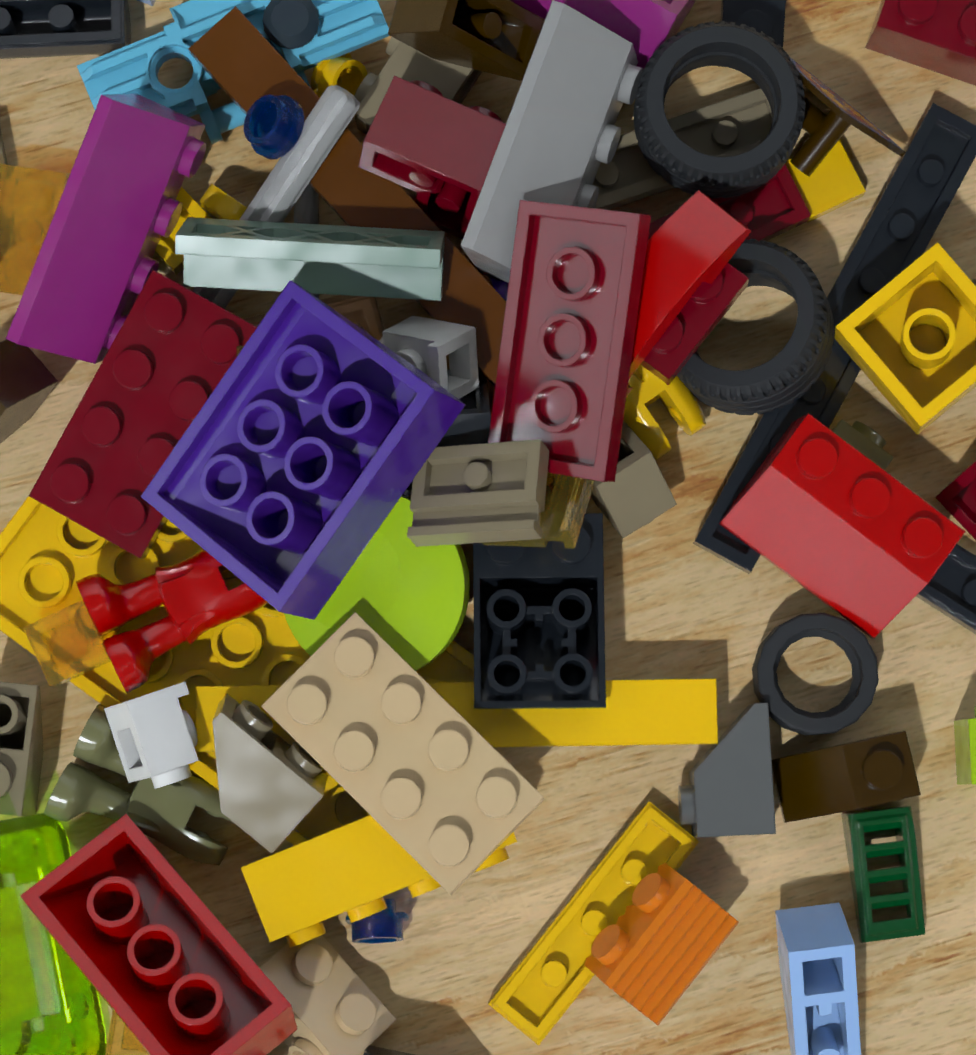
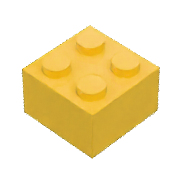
M938 242L835 327L834 338L917 435L976 387V286Z

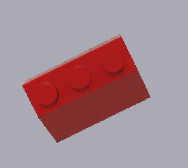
M809 413L792 422L719 522L721 526L871 638H875L929 583L966 532Z

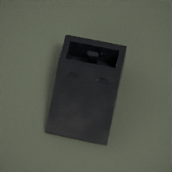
M603 513L540 514V527L543 529L542 539L473 543L474 709L606 708Z

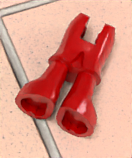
M204 549L177 564L155 567V574L127 584L115 585L100 574L89 575L76 581L88 612L102 636L121 628L134 618L164 604L169 616L141 628L122 632L103 640L112 665L127 693L141 687L148 681L152 663L170 649L185 641L191 645L200 635L211 628L250 614L262 608L268 602L245 583L228 591L221 575L222 572L228 569Z

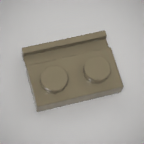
M541 439L436 447L413 479L410 509L413 512L412 527H408L407 537L416 547L542 539L543 529L540 527V514L545 509L549 460L548 448Z

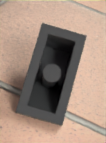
M755 703L746 707L720 736L718 744H713L688 772L689 785L678 787L681 825H692L693 837L776 834L768 703Z

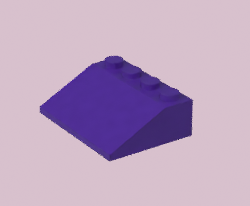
M290 280L141 497L276 610L315 620L460 414L465 404L417 367L300 285Z

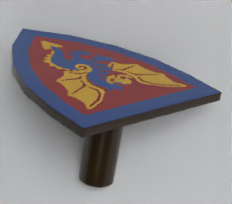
M790 58L799 72L802 84L831 109L826 115L805 97V116L802 128L810 136L790 160L797 169L810 177L851 125L903 157L906 152L843 98Z

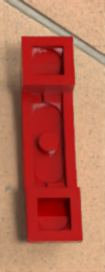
M699 190L674 212L648 240L629 379L703 281L710 284L714 282L751 232V230ZM628 385L627 396L633 389L630 385Z

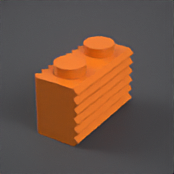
M666 863L658 866L657 873L647 875L638 883L632 895L633 904L626 907L625 914L618 917L617 924L607 926L597 935L592 944V955L586 958L584 964L604 984L656 1025L661 1023L739 923V921Z

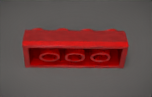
M127 814L20 895L25 905L150 1055H267L298 1029L292 1005Z

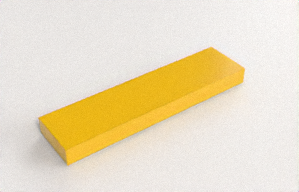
M647 801L490 999L488 1005L537 1045H540L593 978L594 974L584 964L586 958L592 955L591 948L597 935L607 926L617 924L618 917L624 915L626 907L633 904V892L644 877L651 873H657L658 866L664 863L677 871L699 841L650 801Z

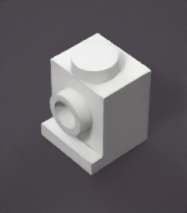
M411 316L382 331L383 337L379 340L382 344L417 367L456 398L460 399L479 388L475 327ZM448 354L450 370L447 369L446 355Z
M186 682L104 708L128 783L151 778L154 789L192 776L188 764L199 761L194 748L197 745V732L192 718L185 710L181 709L178 700L179 697L189 694Z

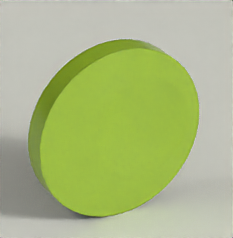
M404 495L400 497L315 620L284 613L292 634L310 656L355 612L415 671L434 661L446 650L457 635L467 611L470 592L469 571L463 549L460 544L416 547L407 537L408 527H412L413 522L410 497Z

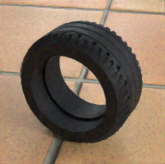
M725 21L701 23L695 27H688L678 32L675 36L670 37L653 53L647 62L639 80L634 104L633 118L636 139L649 165L659 176H662L666 182L675 188H680L683 192L694 195L699 190L709 198L739 196L743 193L751 192L768 182L787 162L803 126L805 94L795 64L790 60L787 52L779 44L775 43L774 39L762 31L759 33L755 28L745 24L737 25L735 22ZM705 66H723L738 70L750 77L767 97L772 113L770 131L761 144L740 155L715 157L695 151L676 136L667 121L664 103L670 86L682 75Z
M745 239L728 263L749 278L747 287H772L787 293L795 299L798 305V316L794 332L785 347L775 357L760 366L738 371L719 369L705 363L699 356L697 349L677 376L697 399L710 407L737 415H753L754 413L760 415L773 412L775 408L781 409L793 403L795 398H800L811 388L812 383H816L819 376L823 373V368L827 365L832 351L834 319L829 301L818 278L804 260L792 251L775 243L764 240L759 242L756 239Z

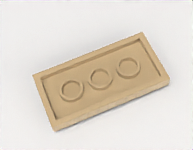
M356 612L261 706L450 895L545 800L502 755Z

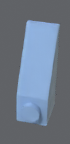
M840 903L775 910L779 968L791 1055H861L855 944Z

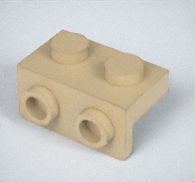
M322 935L291 948L287 943L260 967L292 1005L298 1029L284 1040L289 1047V1055H360L397 1020Z

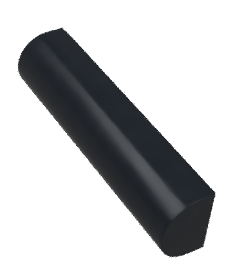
M0 0V59L107 54L131 44L128 0Z

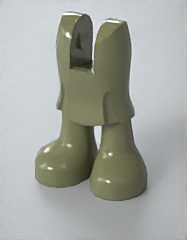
M98 704L79 737L73 756L126 777L104 708L107 707ZM72 761L66 766L44 811L45 815L65 822L84 812L102 815L115 821L127 814L143 834L157 840L173 851L201 863L219 866L228 850L227 846L212 839L207 833L200 830L196 831L186 826L195 806L207 810L206 813L214 817H222L231 821L221 813L219 790L204 779L194 775L154 789L151 778L136 781L137 784L131 794L99 777L93 771Z

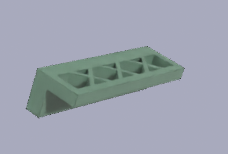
M188 217L175 235V254L184 255L183 286L282 292L291 280L313 294L441 301L443 294L445 231Z

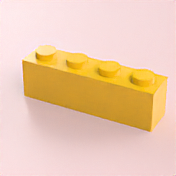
M371 815L241 867L269 942L286 937L290 948L325 934L326 930L322 921L347 911L352 923L388 908L383 896L407 886L412 898L441 887ZM514 832L475 872L509 859L505 847L517 842Z

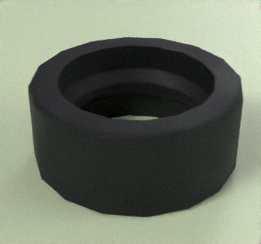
M827 613L800 614L775 627L759 645L752 667L754 693L760 703H768L769 717L782 728L805 736L836 733L857 722L872 704L879 681L877 657L866 636L849 621ZM821 637L833 641L844 650L851 663L852 682L848 694L839 705L825 712L811 713L796 708L784 697L778 685L777 668L781 655L792 643L802 638Z

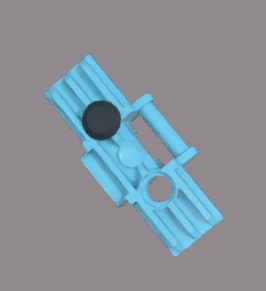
M189 0L170 8L175 22L163 26L164 31L77 65L94 110L101 95L139 94L187 117L199 114L203 124L206 125L205 129L211 144L223 140L222 133L247 124L251 120L234 101L214 110L210 109L207 97L217 93V90L222 88L192 57L188 48L235 6L309 87V82L304 73L305 70L315 67L317 63L323 60L340 57L390 36L388 35L389 27L377 0ZM169 59H185L193 66L192 78L182 88H166L158 80L160 67Z

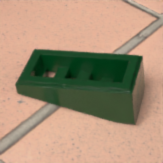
M911 806L841 814L860 942L865 943L925 935L916 835ZM895 829L896 841L865 845L864 832ZM898 854L899 867L867 871L866 858ZM902 880L904 892L870 896L869 884ZM906 905L907 918L873 922L872 909Z

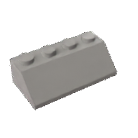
M552 0L461 243L462 249L481 274L508 283L519 201L527 200L595 208L599 187L592 184L600 163L610 164L614 157L621 135V128L615 126L617 117L623 103L631 105L634 102L639 80L643 72V68L637 66L638 60L633 43L568 5Z

